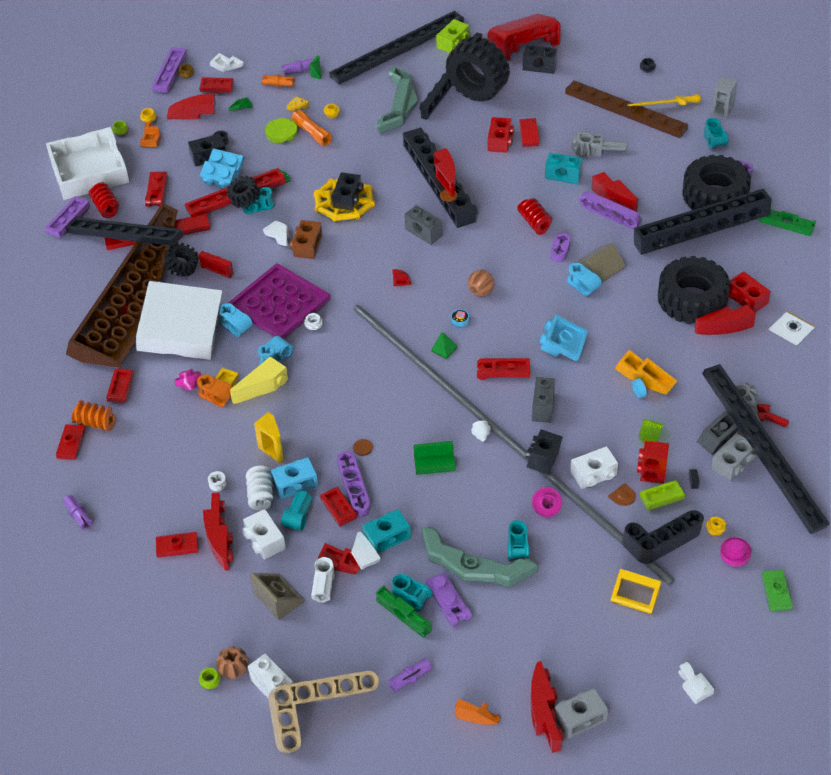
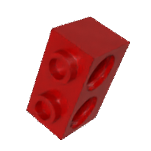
M491 118L487 138V151L508 152V146H512V136L510 135H514V125H511V118Z
M743 271L730 280L729 297L741 306L748 304L754 312H757L769 303L771 291Z
M645 440L644 448L639 449L638 460H642L638 461L637 473H641L640 481L664 484L669 443Z

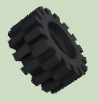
M240 176L239 180L237 178L234 179L235 182L231 181V186L228 185V190H226L230 201L237 208L240 206L244 208L245 205L249 207L250 203L254 204V200H258V196H260V189L251 176H245L244 178Z
M178 243L175 246H170L164 264L168 270L172 269V274L176 272L177 276L182 274V277H185L186 274L189 276L195 271L199 256H197V251L194 252L195 249L193 247L190 249V245L184 246V243H181L180 246ZM176 257L183 258L187 262L179 261Z

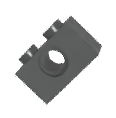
M415 205L404 214L405 230L428 244L432 245L443 236L442 220L421 207Z
M536 377L532 421L551 423L555 378Z
M726 410L703 430L697 443L712 455L733 437L739 428Z

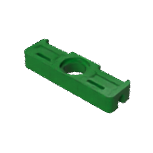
M771 210L769 216L759 218V222L807 236L812 235L816 220L803 219L798 217L799 215L785 211ZM783 220H790L791 222H790V223H787V222H784Z
M384 585L376 591V601L422 638H425L432 631L430 620L427 621L412 606L400 597L395 596Z

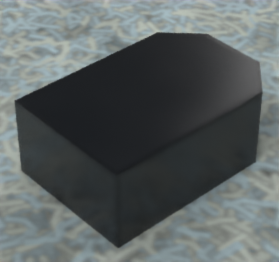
M689 469L691 489L699 488L697 469Z

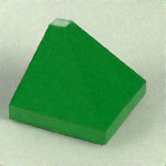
M317 55L310 63V74L312 78L321 79L320 58Z
M245 97L237 99L229 107V111L252 108L253 105L249 98Z
M442 332L432 347L431 352L447 359L457 349V345Z

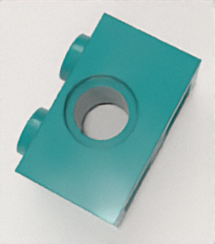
M550 152L545 163V179L578 185L582 175L583 158Z
M399 509L388 512L384 516L362 525L363 535L369 540L378 554L411 538L410 525Z

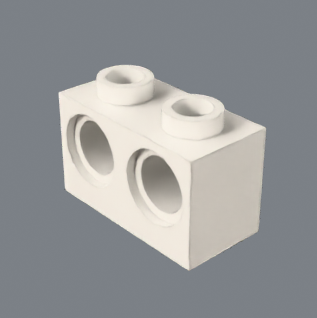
M263 654L248 666L250 680L268 699L273 689L281 685L293 684V681L266 654ZM278 691L276 695L277 700L283 703L285 695L283 692Z

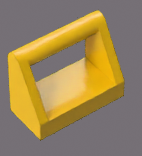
M267 412L254 423L258 448L276 462L282 463L284 455L280 432L274 415Z
M620 569L610 602L652 615L663 583L656 579ZM623 581L653 589L654 592L650 605L619 596Z

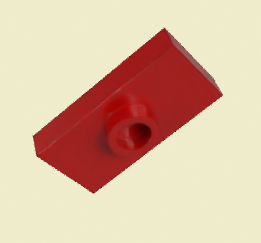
M203 77L199 87L200 92L232 93L234 79Z
M204 251L198 254L201 268L228 278L234 275L231 261Z
M114 370L106 396L107 402L126 403L134 377L133 370Z
M65 424L56 451L57 459L76 460L85 433L84 425Z
M338 487L320 495V500L339 527L357 519V513Z
M197 532L156 537L157 558L198 553Z

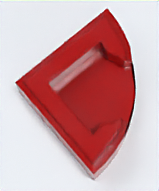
M392 269L393 286L411 285V278L405 271Z

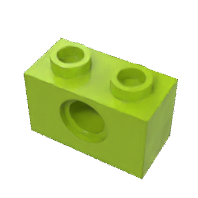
M453 19L436 35L437 48L450 53L463 39L470 37L469 25Z

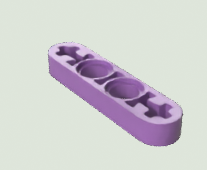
M585 191L579 197V203L582 207L628 228L634 229L642 221L641 216L637 212L592 192Z
M343 451L338 454L337 463L350 505L357 513V516L364 517L370 512V501L354 454L350 451ZM346 459H347V461L349 462V466H347V467H346V463H345V461H344V460H346ZM349 473L356 474V477L353 479H349L346 477V475ZM354 488L361 489V492L358 494L351 493V490ZM361 500L362 506L364 508H360L358 506V501Z

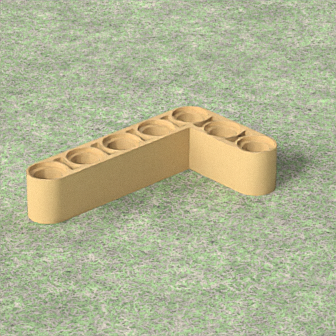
M364 671L281 685L273 689L269 694L268 700L277 749L282 753L288 754L296 751L301 745L295 705L370 692L378 687L379 678L377 674L372 671ZM363 677H367L369 679V688L363 685ZM343 680L349 684L348 691L342 689L341 683ZM321 684H324V685L327 686V688H328V693H327V695H324V694L321 693V691H320V685H321ZM300 687L304 688L307 692L305 699L301 698L298 694ZM278 691L283 692L285 695L283 703L277 700L276 695ZM281 714L288 716V725L281 723ZM286 736L290 737L293 741L291 748H287L284 744Z

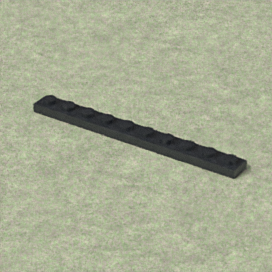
M452 11L330 71L329 76L338 85L436 37L453 19L464 23V17L456 11Z
M721 364L704 369L702 375L809 533L813 534L826 529L830 523Z

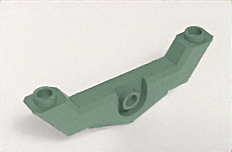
M393 65V69L389 70V78H392V82L397 85L391 113L383 115L380 120H377V130L380 131V134L403 126L405 118L408 117L418 104L412 85L413 76Z
M421 528L428 560L444 566L464 581L493 582L511 587L538 572V565L531 559H517L508 565L488 558L483 559L443 544L441 535L435 528Z

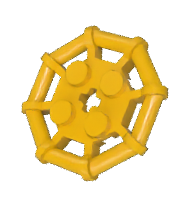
M328 179L327 183L313 193L315 198L314 210L316 213L325 215L332 219L333 222L350 219L359 220L365 212L375 206L373 187L370 184L364 183L363 192H360L359 202L355 204L353 211L333 208L332 193L338 179ZM322 198H327V201L322 202Z

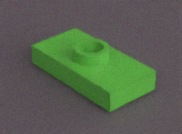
M762 571L761 576L769 610H791L792 602L784 571Z

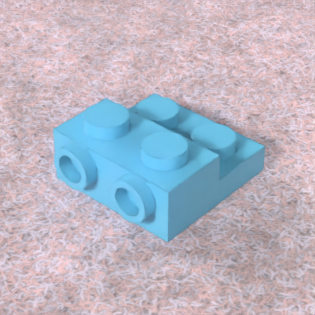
M213 149L209 161H205L200 177L205 184H216L223 189L227 188L228 185L231 186V181L235 182L234 179H238L245 157Z
M555 314L552 320L548 319L544 326L546 333H543L540 337L539 343L542 344L540 349L555 357L560 353L577 361L583 349L588 330Z

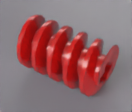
M100 182L95 184L89 190L88 195L102 217H114L117 214L119 202L106 183Z
M536 198L526 199L518 204V212L536 234L541 235L548 230L553 221L552 217Z

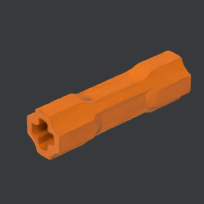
M298 110L292 114V121L298 127L308 132L320 145L325 147L327 144H330L332 134L312 121L305 112Z

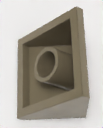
M614 243L600 246L575 262L582 264L591 272L597 274L601 282H604L625 268V264Z
M252 573L250 576L254 594L278 620L305 601L280 574Z

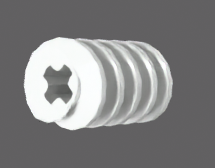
M255 466L246 472L248 505L253 510L261 511L271 507V501L273 500L272 478L270 475L271 470L267 466Z

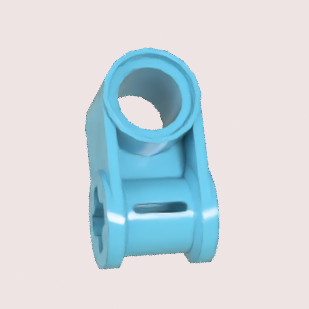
M572 263L569 266L570 275L567 278V282L583 295L588 296L602 285L600 277L582 264Z
M225 303L219 307V314L221 315L220 324L234 336L239 337L253 326L250 317L232 304Z
M280 336L273 337L266 344L258 348V355L261 358L259 365L269 357L280 363L292 354L293 346Z

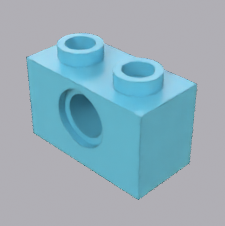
M308 457L271 470L272 482L280 500L296 495L301 490L307 491L318 487L317 474Z

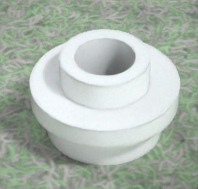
M311 313L306 316L304 325L309 330H317L321 328L323 321L318 314Z

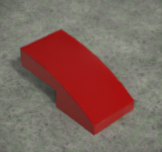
M536 118L519 119L522 147L539 146Z
M324 543L317 560L321 557L331 559L334 570L344 573L357 574L360 568L351 553V549L345 548L342 551L327 543Z

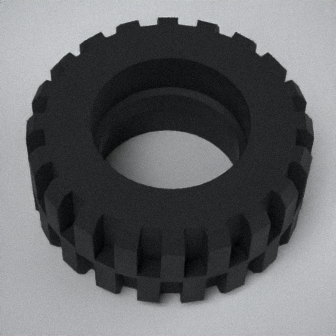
M477 36L467 37L448 55L446 59L447 77L451 80V85L456 87V91L461 92L464 97H469L470 100L488 101L495 97L508 81L510 67L506 56L502 54L503 51L500 48L496 47L495 43L489 42L486 38L481 39V37ZM471 63L478 66L484 75L476 71Z
M724 155L703 156L699 160H694L686 168L682 196L685 203L692 210L749 193L751 175L744 165L742 166L740 161H735L732 157L727 158ZM710 185H719L722 187H713Z
M686 256L681 257L680 260L675 259L671 264L666 265L661 272L657 295L658 303L661 305L662 310L667 312L669 317L676 318V321H684L686 324L696 323L697 318L726 307L729 297L730 280L723 267L716 265V262L713 260L709 261L705 257L696 258V256H691L690 258H686ZM695 287L702 289L705 292L692 293L684 290L683 288Z

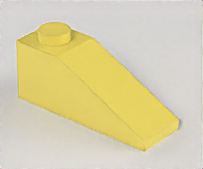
M269 357L230 389L232 402L236 404L277 390L288 380L287 368L272 357Z

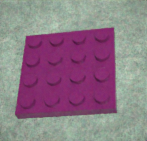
M276 263L228 303L232 304L242 313L247 314L252 323L274 337L280 336L282 339H285L304 322L307 315L315 313L331 298L330 294Z

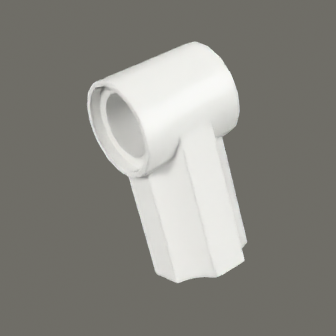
M321 557L314 564L315 575L311 597L319 603H325L331 597L335 572L332 560L327 557Z

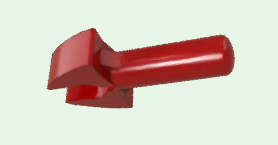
M757 404V415L761 423L763 420H769L783 427L788 426L789 420L770 412L771 405Z

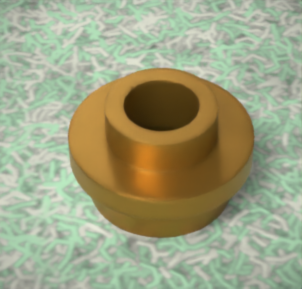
M183 64L179 67V76L190 78L194 75V69L190 64Z

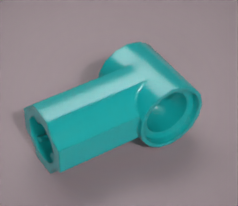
M301 490L297 492L289 509H285L283 512L281 525L302 531L306 524L307 513L313 502V496L306 491Z

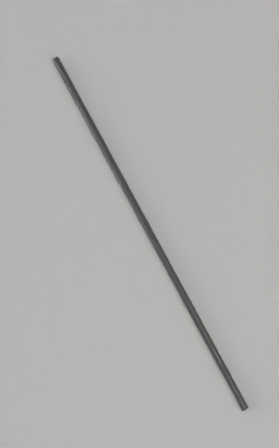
M359 305L353 308L359 316L477 419L487 421L488 425L491 426V431L528 462V459L525 458L527 451L363 308ZM539 472L622 544L623 534L551 472L549 475ZM655 562L645 564L667 585L670 586L674 583L675 579Z

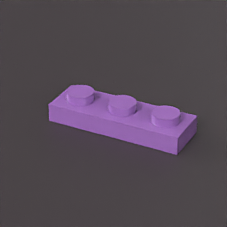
M75 196L45 227L46 233L61 238L67 231L65 227L75 217H80L90 207L89 201Z

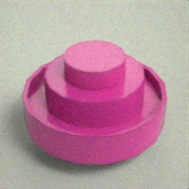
M193 369L185 370L178 373L179 378L175 379L174 383L176 387L181 386V389L186 388V391L197 388V379L202 374L200 371L194 372Z
M541 487L533 494L531 503L537 514L543 517H552L561 509L562 498L554 488Z
M728 538L721 544V559L730 566H743L751 558V546L741 538Z

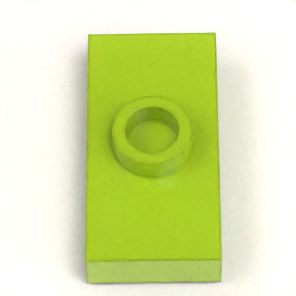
M677 480L640 491L639 497L647 511L685 499V493Z

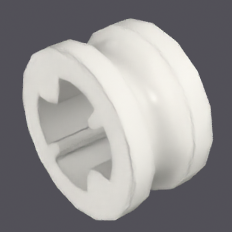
M215 471L208 476L209 488L211 490L221 491L226 487L227 483L224 473Z

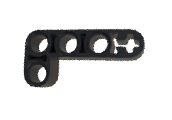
M691 510L650 533L638 523H628L625 526L622 545L637 561L643 564H650L698 537L701 532L704 516L699 511Z

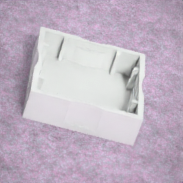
M111 127L88 132L77 137H69L46 143L63 200L89 194V190L100 182L106 183L109 188L129 183L127 169L122 155L118 151Z
M149 281L136 334V351L177 354L184 357L211 360L215 342V329L220 316L219 307L222 305V290Z

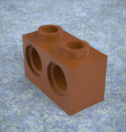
M300 221L299 226L295 228V237L291 239L290 243L294 257L315 258L323 236L321 222Z

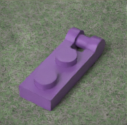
M445 572L426 580V585L433 592V598L452 627L458 625V622L463 619L466 621L472 618L469 608L465 606Z

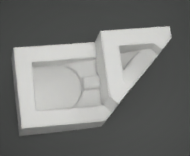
M221 53L210 61L211 67L222 72L240 68L244 65V62L232 56L229 59Z
M274 221L263 229L264 234L276 238L278 244L283 246L289 245L288 239L290 234L287 225Z
M357 532L351 553L362 570L378 563L381 558L369 540L361 532Z

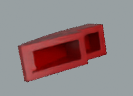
M215 94L192 96L172 104L168 108L167 119H199L200 114H215Z
M445 148L434 152L436 178L450 196L453 197L456 191L455 165L451 154Z
M605 172L592 176V190L597 195L637 212L638 198L619 179L612 181Z
M748 304L733 311L727 306L697 318L694 332L702 335H720L743 331L754 327L756 313Z

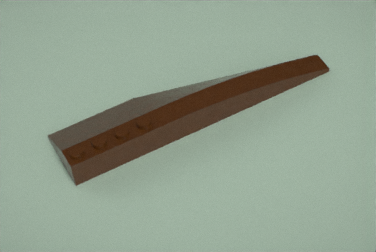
M162 203L148 225L174 228L178 210ZM136 241L70 338L66 355L82 363L120 368L136 343V334L149 281L160 282L169 245ZM125 303L129 304L126 314L118 316L123 312Z

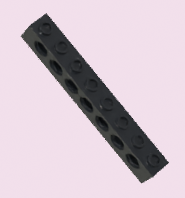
M421 127L403 132L404 148L456 228L475 223L476 215L478 214L475 205H472L469 195L464 193L460 183L458 184L456 181V200L445 202L440 198V193L446 189L436 178L434 163L436 147L434 143L430 142L428 134L424 133Z
M763 188L635 227L634 245L642 255L769 216L771 214L772 198Z

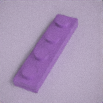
M171 47L152 85L153 91L169 92L179 67L187 55L186 49Z

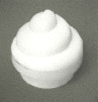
M487 421L473 423L472 434L484 442L490 434L491 426L488 425Z

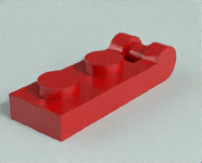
M167 171L150 172L145 197L146 207H151L152 205L161 206L164 203L168 178Z
M481 358L477 360V378L480 380L487 378H530V358Z

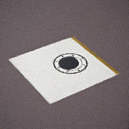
M787 311L768 330L797 346L815 326Z

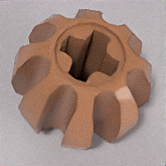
M477 270L471 273L467 284L469 290L474 295L483 297L492 292L495 282L489 272Z
M235 646L223 649L216 660V667L223 677H229L230 679L243 676L249 666V658L242 648H236Z

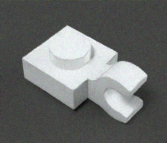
M688 662L679 666L681 670L678 673L685 680L682 688L695 704L714 694V688L702 673L695 675Z

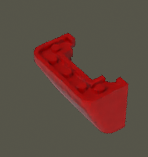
M534 14L492 27L488 31L487 39L489 42L495 43L496 47L503 51L502 54L509 61L511 60V53L513 51L518 52V45L543 38L546 43L550 41L552 47L560 45L561 25L554 17Z

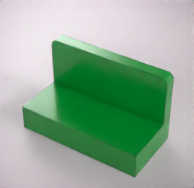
M453 441L413 445L416 475L456 471Z

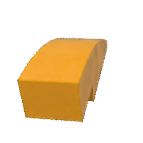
M628 350L614 368L633 381L640 378L646 388L666 395L677 382L675 378L649 358L642 360L631 350Z

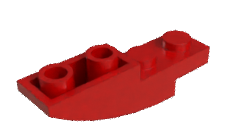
M220 492L211 493V509L203 510L205 531L215 559L227 571L229 570V562H233V551L230 549V545H233L232 532L229 533L228 526L225 525V517H222V513L226 510L225 500H221Z
M538 661L531 682V717L535 734L545 733L553 753L561 751V741H564L561 728H557L555 721H557L554 711L555 700H558V695L555 687H551L549 683L551 677L548 668L544 669L542 661Z

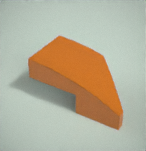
M148 121L144 126L145 133L140 140L141 147L157 148L161 139L159 127L152 126V122Z
M458 699L455 704V717L461 720L485 725H496L500 720L498 715L487 710L489 706L485 702L482 703L480 708L461 699Z

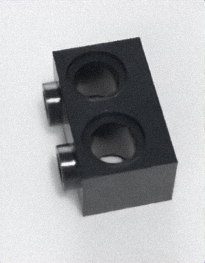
M340 173L332 193L333 208L353 211L355 204L359 202V194L363 192L364 183L361 182V175Z

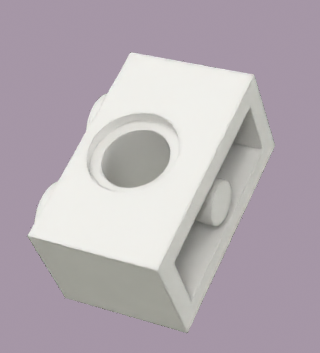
M607 446L571 460L570 473L581 489L592 487L599 482L610 480L617 476L618 462Z
M265 509L243 519L244 528L242 531L245 538L252 541L255 553H260L264 560L286 549L284 536Z

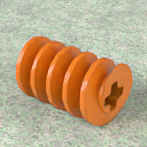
M80 400L72 412V423L84 424V426H91L101 430L105 429V431H111L115 425L116 415L112 413V407L109 406L105 410L104 405L98 408L96 403L92 405L91 402L87 401L84 403L83 400Z

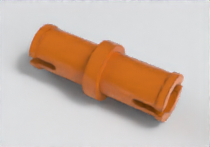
M280 74L276 76H262L264 78L262 79V85H274L276 87L295 86L293 84L295 83V77L293 76L286 77Z

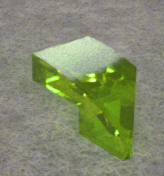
M647 419L643 420L639 433V439L643 445L645 440L658 442L663 423Z

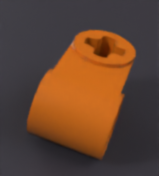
M208 374L201 375L197 379V385L200 387L198 390L200 398L212 402L219 407L226 405L231 398L230 389L233 387L232 385Z

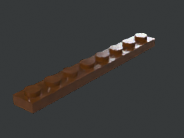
M575 80L572 81L565 91L567 95L677 138H681L688 130L687 123L643 106H627L634 103Z

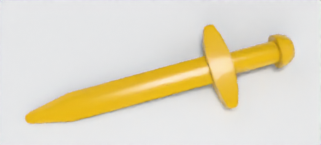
M699 94L694 96L675 95V99L640 102L628 104L627 106L673 102L680 105H687L690 102L697 104L701 101V96Z

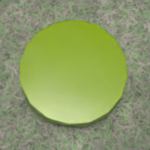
M287 118L274 119L265 127L267 139L277 144H283L287 140L290 142L298 134L297 124Z

